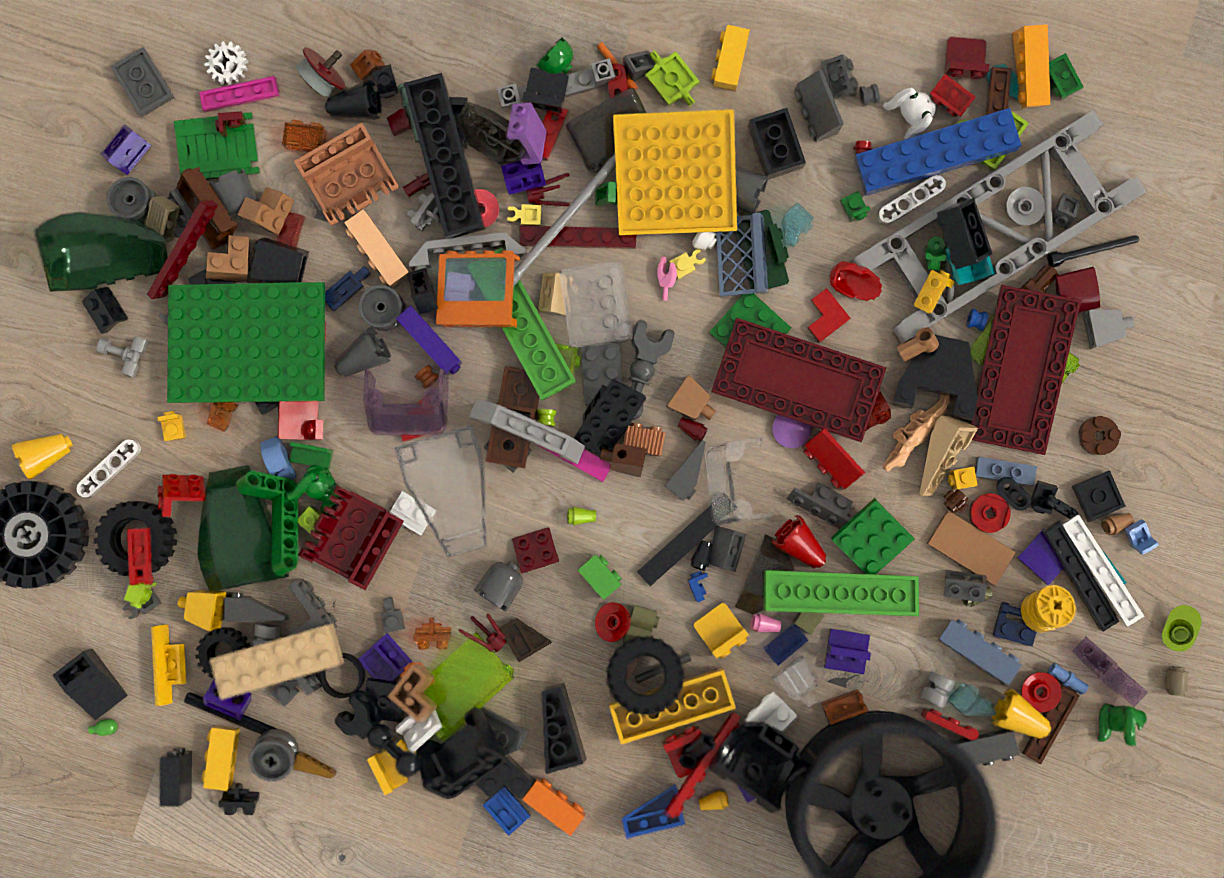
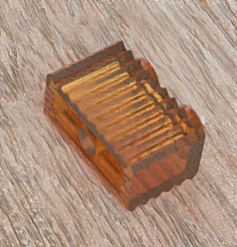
M291 120V123L285 122L282 145L285 149L310 152L325 144L327 130L320 123L311 122L310 125H306L302 121Z

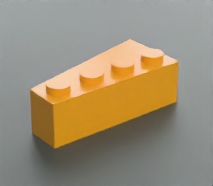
M1048 24L1023 26L1012 32L1017 82L1019 85L1018 102L1021 109L1045 107L1050 105Z

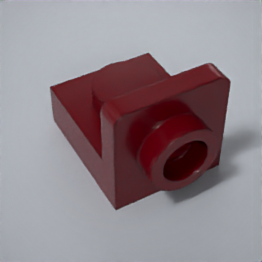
M242 111L218 113V120H215L217 132H220L222 137H227L226 126L238 128L240 125H246L245 116Z

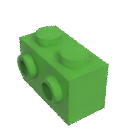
M595 554L578 571L599 596L605 600L622 585L620 582L622 578L615 570L611 572L608 569L607 565L609 563L602 555L598 557Z

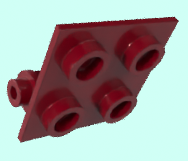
M549 527L512 538L521 574L559 562Z

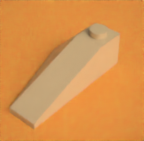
M940 416L935 421L930 437L920 495L932 496L946 477L945 471L958 461L956 456L960 450L963 449L965 451L978 429L977 427L951 416Z

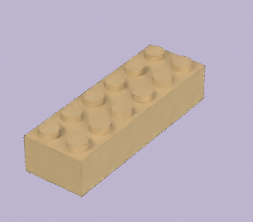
M329 624L211 659L210 662L220 699H224L344 663L334 624Z

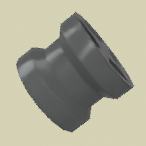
M871 84L870 87L861 86L859 88L860 100L863 106H867L871 102L874 104L880 102L877 84Z

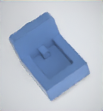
M1141 519L1125 528L1131 547L1140 554L1148 553L1159 546L1158 542L1151 537L1144 520Z

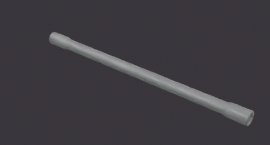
M615 153L514 269L513 287L616 167ZM506 278L502 281L504 285L506 283Z

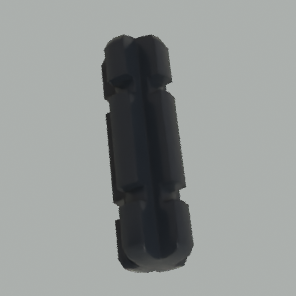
M1048 495L1044 499V503L1047 506L1067 516L1069 519L1078 515L1076 509L1069 507L1068 504L1056 499L1053 495Z

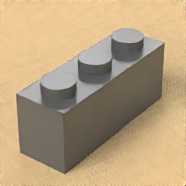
M1008 729L979 735L976 740L965 738L952 741L968 754L976 765H992L995 763V760L1009 761L1013 760L1014 756L1020 755L1014 731Z

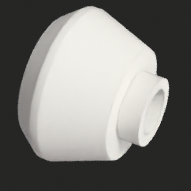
M698 232L692 242L693 247L702 250L712 249L717 241L715 232Z

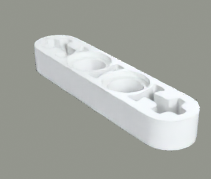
M939 175L932 176L888 203L878 212L877 218L879 222L884 225L891 224L935 197L945 189V179ZM934 182H939V189L935 187L929 193L927 188L931 187ZM915 191H923L925 198L918 200L915 197ZM900 200L908 202L907 210L899 208L898 203ZM895 209L896 212L891 214L890 220L883 218L884 211L888 213Z
M130 439L123 441L78 483L77 493L85 498L96 495L138 456L141 450L140 444ZM127 445H134L132 448L133 452H127L124 456L119 453L120 451L125 453L129 449ZM115 456H118L121 463L115 468L112 466L111 461ZM100 470L106 472V478L103 481L97 478V473ZM93 481L98 484V486L93 484L89 487L90 493L84 492V485H91Z

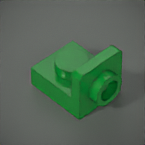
M859 191L840 200L850 221L856 219L858 222L866 218L867 213L871 210L869 206L866 207Z

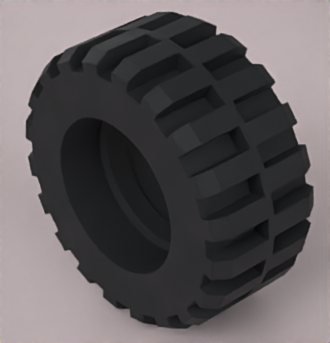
M144 501L116 504L115 508L108 509L106 511L107 515L101 516L99 519L101 525L95 528V532L98 533L97 538H94V544H98V549H95L97 555L102 556L100 559L101 563L109 565L108 570L111 572H118V575L129 576L128 554L122 547L121 534L124 527L133 520H140L150 528L152 573L161 570V566H165L169 562L168 557H172L175 552L172 550V547L177 545V540L174 539V534H177V530L171 526L174 522L171 517H162V509H158L156 504ZM138 569V575H143V569Z
M638 636L631 640L628 639L620 647L618 646L613 656L609 659L606 671L607 685L613 698L623 708L635 714L650 715L662 712L669 708L678 698L683 687L684 670L680 657L673 647L663 640L653 638L652 636ZM643 656L656 659L664 669V682L655 693L649 695H641L634 692L629 687L626 679L627 669L631 662Z

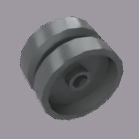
M124 177L114 182L109 188L107 205L113 214L128 225L142 226L148 215V203L152 197L157 196L152 189L138 178Z
M375 285L368 288L359 300L361 318L378 331H390L398 327L400 323L396 318L406 310L403 299L394 289L386 285ZM383 305H384V306H385L384 310L380 311V310H379L380 307H383Z
M271 729L260 735L249 756V765L253 773L265 781L284 779L291 772L298 754V744L295 738L289 732L281 729Z

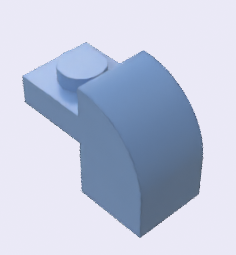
M278 436L260 443L262 457L270 474L288 479L297 477L288 459L287 449L282 440L278 439Z

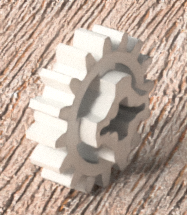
M222 41L220 47L214 44L215 50L209 48L211 55L205 56L209 61L204 63L206 68H208L207 73L212 76L214 81L219 79L222 85L225 81L231 85L232 80L238 83L239 76L245 77L242 72L248 71V68L244 65L249 63L244 58L246 56L245 52L241 51L238 45L234 47L232 42H229L227 46ZM230 52L235 53L237 57L235 55L231 56Z

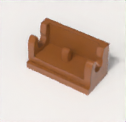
M859 690L821 703L827 721L830 724L868 711Z

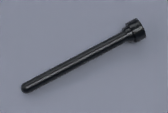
M1134 235L1066 253L1050 252L1047 254V261L1049 266L1058 267L1066 260L1137 243L1139 237Z

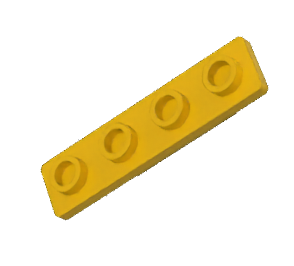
M168 625L152 626L155 705L162 706L172 704L173 702L172 685L186 684L184 644L169 643Z

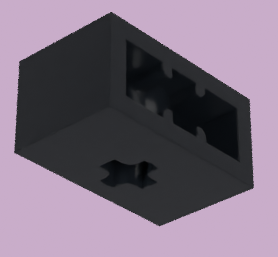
M423 268L407 273L412 299L419 315L438 309L434 286L427 269Z

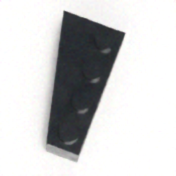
M565 683L546 687L542 691V712L544 719L545 774L584 764L587 758Z

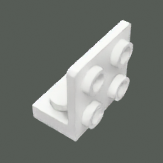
M772 692L762 699V703L757 708L752 709L748 713V718L745 721L764 722L784 733L799 716Z

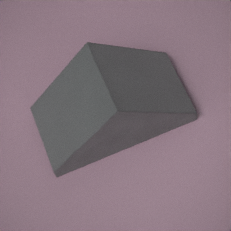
M649 50L623 57V66L634 82L645 76L655 66V62L649 56Z

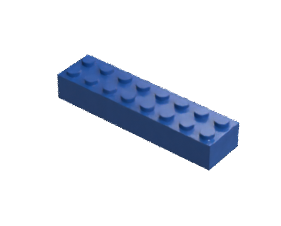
M1008 108L856 154L855 163L864 194L868 196L1018 151L1021 147V142L1011 109Z

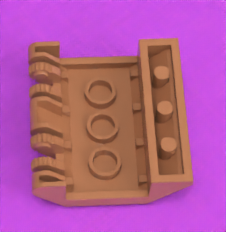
M363 123L356 125L294 161L331 226L339 222L337 216L341 221L345 219L342 212L345 209H348L349 213L354 214L356 212L353 207H356L359 211L373 203L371 197L375 201L379 200L377 191L382 190L385 195H388L390 193L387 189L388 187H390L392 192L400 188Z

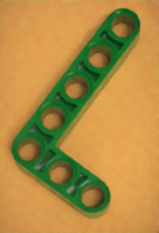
M250 471L237 481L236 486L238 491L244 495L272 500V570L276 575L284 576L298 565V499L288 500L286 497L287 493L292 492L297 484L288 478Z

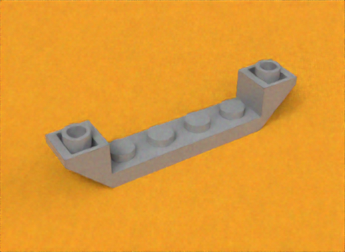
M610 58L591 63L590 69L568 74L569 79L565 97L597 89L614 79L615 75ZM515 83L497 88L502 108H512L513 104L523 103V93L526 92L527 85L517 88Z
M505 232L426 241L409 262V267L415 271L431 268L430 252L434 255H439L447 250L462 252L464 248L480 250L483 249V246L498 248L505 244L506 250L513 251V254L519 256L520 260H523V257L527 255V251Z
M476 399L469 415L470 418L486 425L491 424L560 454L559 457L578 464L585 448L583 444L571 436L498 404Z

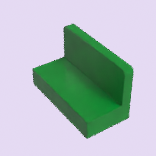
M290 442L289 446H293L290 462L310 466L318 465L322 468L330 469L333 455L332 449Z

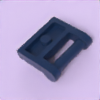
M1002 602L993 636L1033 647L1036 631H1033L1026 624L1005 619L1007 613L1022 617L1021 608L1010 606L1007 602Z

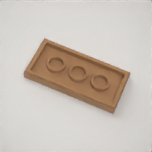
M949 510L946 511L927 542L929 546L974 574L986 575L987 582L993 586H996L1016 553Z

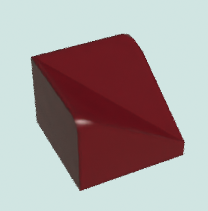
M403 108L387 117L394 136L412 129Z

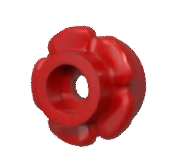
M856 141L853 147L854 150H857L856 154L873 149L869 141Z

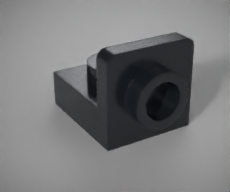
M391 64L373 68L372 73L379 98H390L398 94L397 83Z

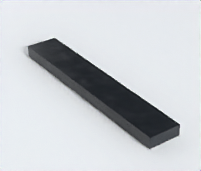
M724 493L637 572L652 586L738 507Z
M1057 521L1042 531L1043 535L1100 631L1104 632L1118 623L1119 619L1061 521Z

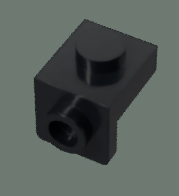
M1037 481L1031 495V507L1035 512L1040 514L1052 513V508L1044 503V499L1048 495L1055 497L1058 490L1057 485Z

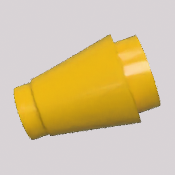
M718 790L700 798L699 806L701 811L725 810V807L729 806L726 791Z

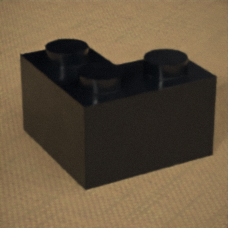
M509 754L505 756L506 762L501 767L476 784L490 799L504 785L520 798L534 783V779Z

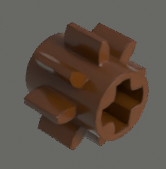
M958 489L955 492L949 490L943 496L946 499L943 504L954 514L956 511L962 513L968 507L965 503L968 500L967 496Z

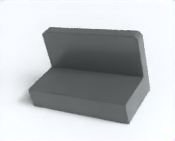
M717 526L712 540L713 545L709 564L736 572L746 534Z

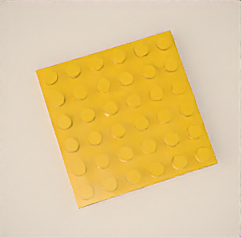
M734 109L613 115L619 235L737 231Z

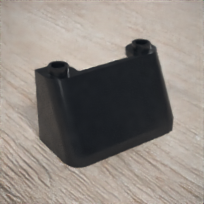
M476 707L465 714V722L468 724L466 727L442 744L428 740L416 750L421 759L420 773L423 789L442 798L452 799L462 794L506 762L504 750L484 712Z

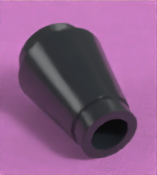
M701 540V543L690 559L692 561L690 566L705 571L706 567H709L713 544Z

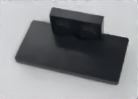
M612 379L607 387L605 385L601 386L583 413V424L575 434L574 439L600 455L602 448L612 450L645 402L646 396Z

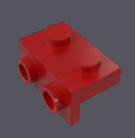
M944 74L930 92L932 95L931 100L939 106L943 103L948 107L946 111L954 117L957 115L961 117L976 98L975 95L947 74Z

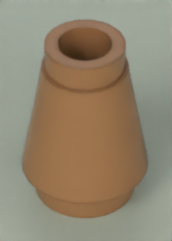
M1130 513L1108 516L1102 521V528L1107 535H1116L1133 524L1134 519Z

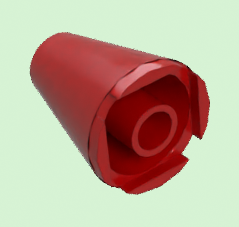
M796 515L794 517L797 519L794 521L791 519L787 520L776 532L775 536L777 539L776 541L772 540V544L813 569L822 567L826 562V553L800 515Z

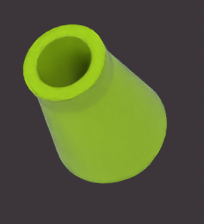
M575 506L567 509L568 524L575 526L596 522V510Z

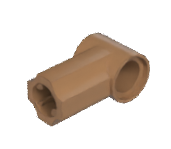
M924 327L918 330L915 337L898 345L897 349L905 362L922 352L930 353L938 348L939 342L933 331L928 327Z

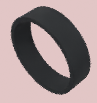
M342 653L343 658L351 661L358 670L359 682L355 690H359L365 680L364 667L355 656ZM326 669L320 670L319 680L326 693L340 699L350 697L352 692L339 693L332 689L326 680Z

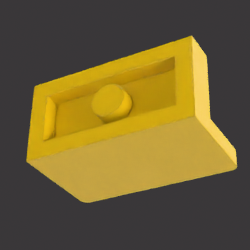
M387 751L380 755L377 752L367 759L384 795L391 793L395 788L408 782L407 777L401 776L397 772L395 767L396 760Z

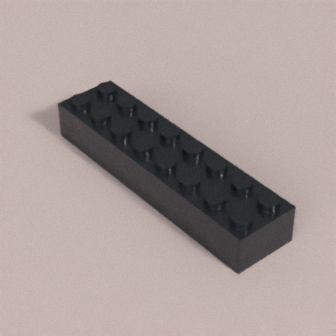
M438 73L403 83L445 237L447 239L456 238L485 230L484 220L443 74Z

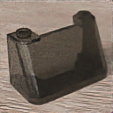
M634 88L616 95L566 124V133L588 173L599 172L606 160L610 159L615 153L613 115L646 113Z

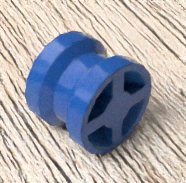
M972 308L967 318L966 327H976L979 331H983L987 323L988 312L983 311L981 313Z

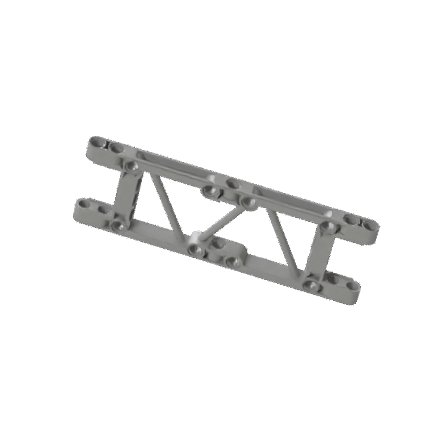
M1095 110L849 261L873 271L891 260L914 298L917 299L929 275L906 238L937 220V212L956 204L957 200L966 201L974 198L976 205L984 200H988L1004 188L1006 176L1041 155L1043 198L1045 200V240L1042 238L1031 240L979 212L982 223L1022 243L1023 246L997 261L993 265L995 274L958 298L955 299L954 284L952 288L946 286L947 303L941 295L936 304L941 310L940 315H936L934 312L929 314L920 309L899 322L898 326L892 330L901 344L914 337L921 328L930 327L1147 192L1139 178L1136 177L1133 180L1129 179L1107 193L1077 148L1076 144L1093 135L1094 132L1104 125ZM1056 140L1062 142V147L1056 144ZM1049 153L1063 169L1064 176L1068 177L1075 188L1073 190L1079 194L1085 203L1084 207L1090 215L1053 238ZM990 180H994L997 183V188L990 185ZM1098 205L1104 207V213L1099 211ZM891 241H897L899 249H894L891 246ZM1033 245L1039 248L1038 254L1032 250ZM946 259V273L951 274L950 279L954 280L952 276L953 270ZM1000 265L1006 268V274L1000 272Z

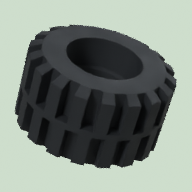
M227 627L205 634V637L199 641L200 645L196 647V651H199V654L195 655V657L200 660L197 663L198 667L202 666L204 668L202 672L204 674L209 673L208 677L214 678L210 660L216 658V645L219 642H225L231 647L232 652H237L251 647L250 643H246L247 637L242 636L241 631H235L234 628Z

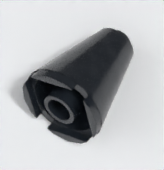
M366 80L329 97L327 102H325L327 114L337 118L379 119L378 113L382 112V105L378 91L375 92L373 86H376L372 80Z

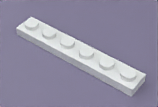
M1075 515L1064 522L1062 525L1124 626L1128 627L1144 617L1081 517Z

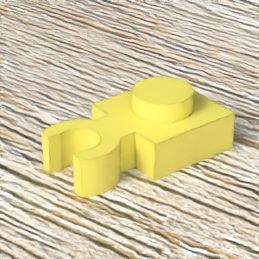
M522 204L521 210L513 206L508 207V211L515 212L514 217H507L508 222L513 223L521 220V225L541 226V205Z
M700 249L695 250L690 257L686 252L669 261V264L671 262L675 264L678 279L695 271V264L701 265L706 261L705 258L702 260L696 258V255L701 253Z

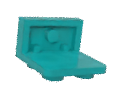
M946 248V259L951 265L953 279L958 285L976 282L995 274L990 257L976 264L955 269L954 264L950 260L949 248Z

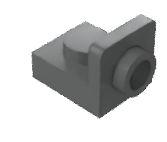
M1063 193L1052 215L1053 223L1067 229L1076 218L1081 201Z

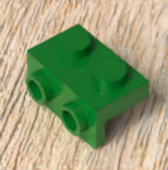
M1066 53L1049 62V79H1051L1054 85L1051 88L1056 97L1060 96L1061 100L1084 88Z

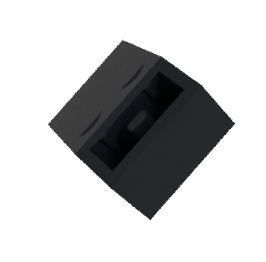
M93 649L83 651L52 675L62 690L94 720L100 718L128 696Z

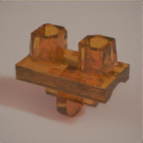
M430 617L429 623H422V628L415 629L413 640L414 642L417 641L419 650L429 649V641H436L437 649H447L451 636V627H442V623H435L434 617Z

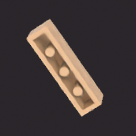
M364 209L344 222L348 227L345 231L351 239L356 238L359 243L356 245L363 255L365 253L370 258L368 263L374 271L376 269L379 270L381 273L379 278L384 285L387 286L389 284L393 289L408 278L407 273L409 271Z

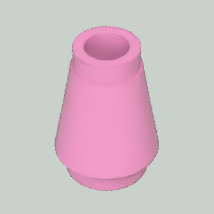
M758 613L753 614L750 627L755 632H779L781 621Z

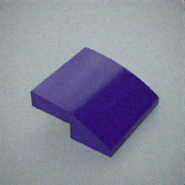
M1042 531L1017 558L1048 586L1063 570Z
M388 633L358 659L374 679L394 681L404 672V667L413 662Z

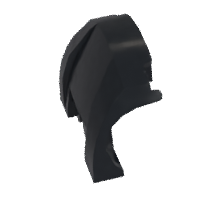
M748 721L736 728L723 741L708 769L723 780L728 778L757 798L756 803L772 814L780 811L785 790L796 776L807 770V765H804V761L798 752V746L782 731L764 722Z

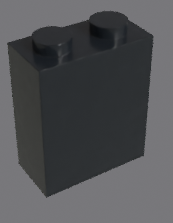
M266 237L255 242L253 248L255 256L249 266L251 278L267 283L302 282L309 251Z
M184 747L173 748V751H167V754L160 757L159 807H177L192 799V751H185Z

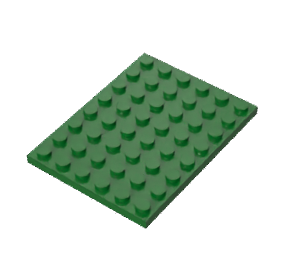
M324 282L168 285L167 403L325 401Z

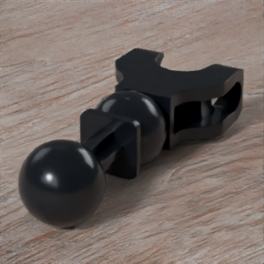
M362 690L353 691L349 697V703L353 707L355 715L349 711L339 713L335 718L337 727L346 735H357L362 740L367 738L371 747L379 749V755L387 751L396 760L395 767L401 776L412 777L416 775L421 768V759L418 754L413 751H403L395 744L394 741L398 735L392 736L390 728L380 724L382 719L378 716L375 701Z

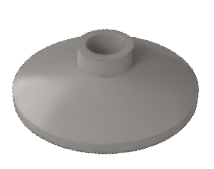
M1020 187L1009 195L1006 201V211L1009 218L1016 224L1029 226L1038 222L1044 215L1045 200L1036 189ZM1021 205H1025L1027 210L1023 211Z

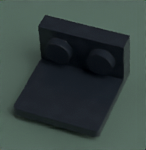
M531 68L527 89L523 93V103L531 102L535 109L562 114L569 76L567 74H552L542 69Z

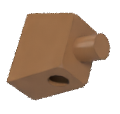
M689 375L667 405V408L692 420H696L699 414L710 420L716 412L715 409L707 405L711 396Z

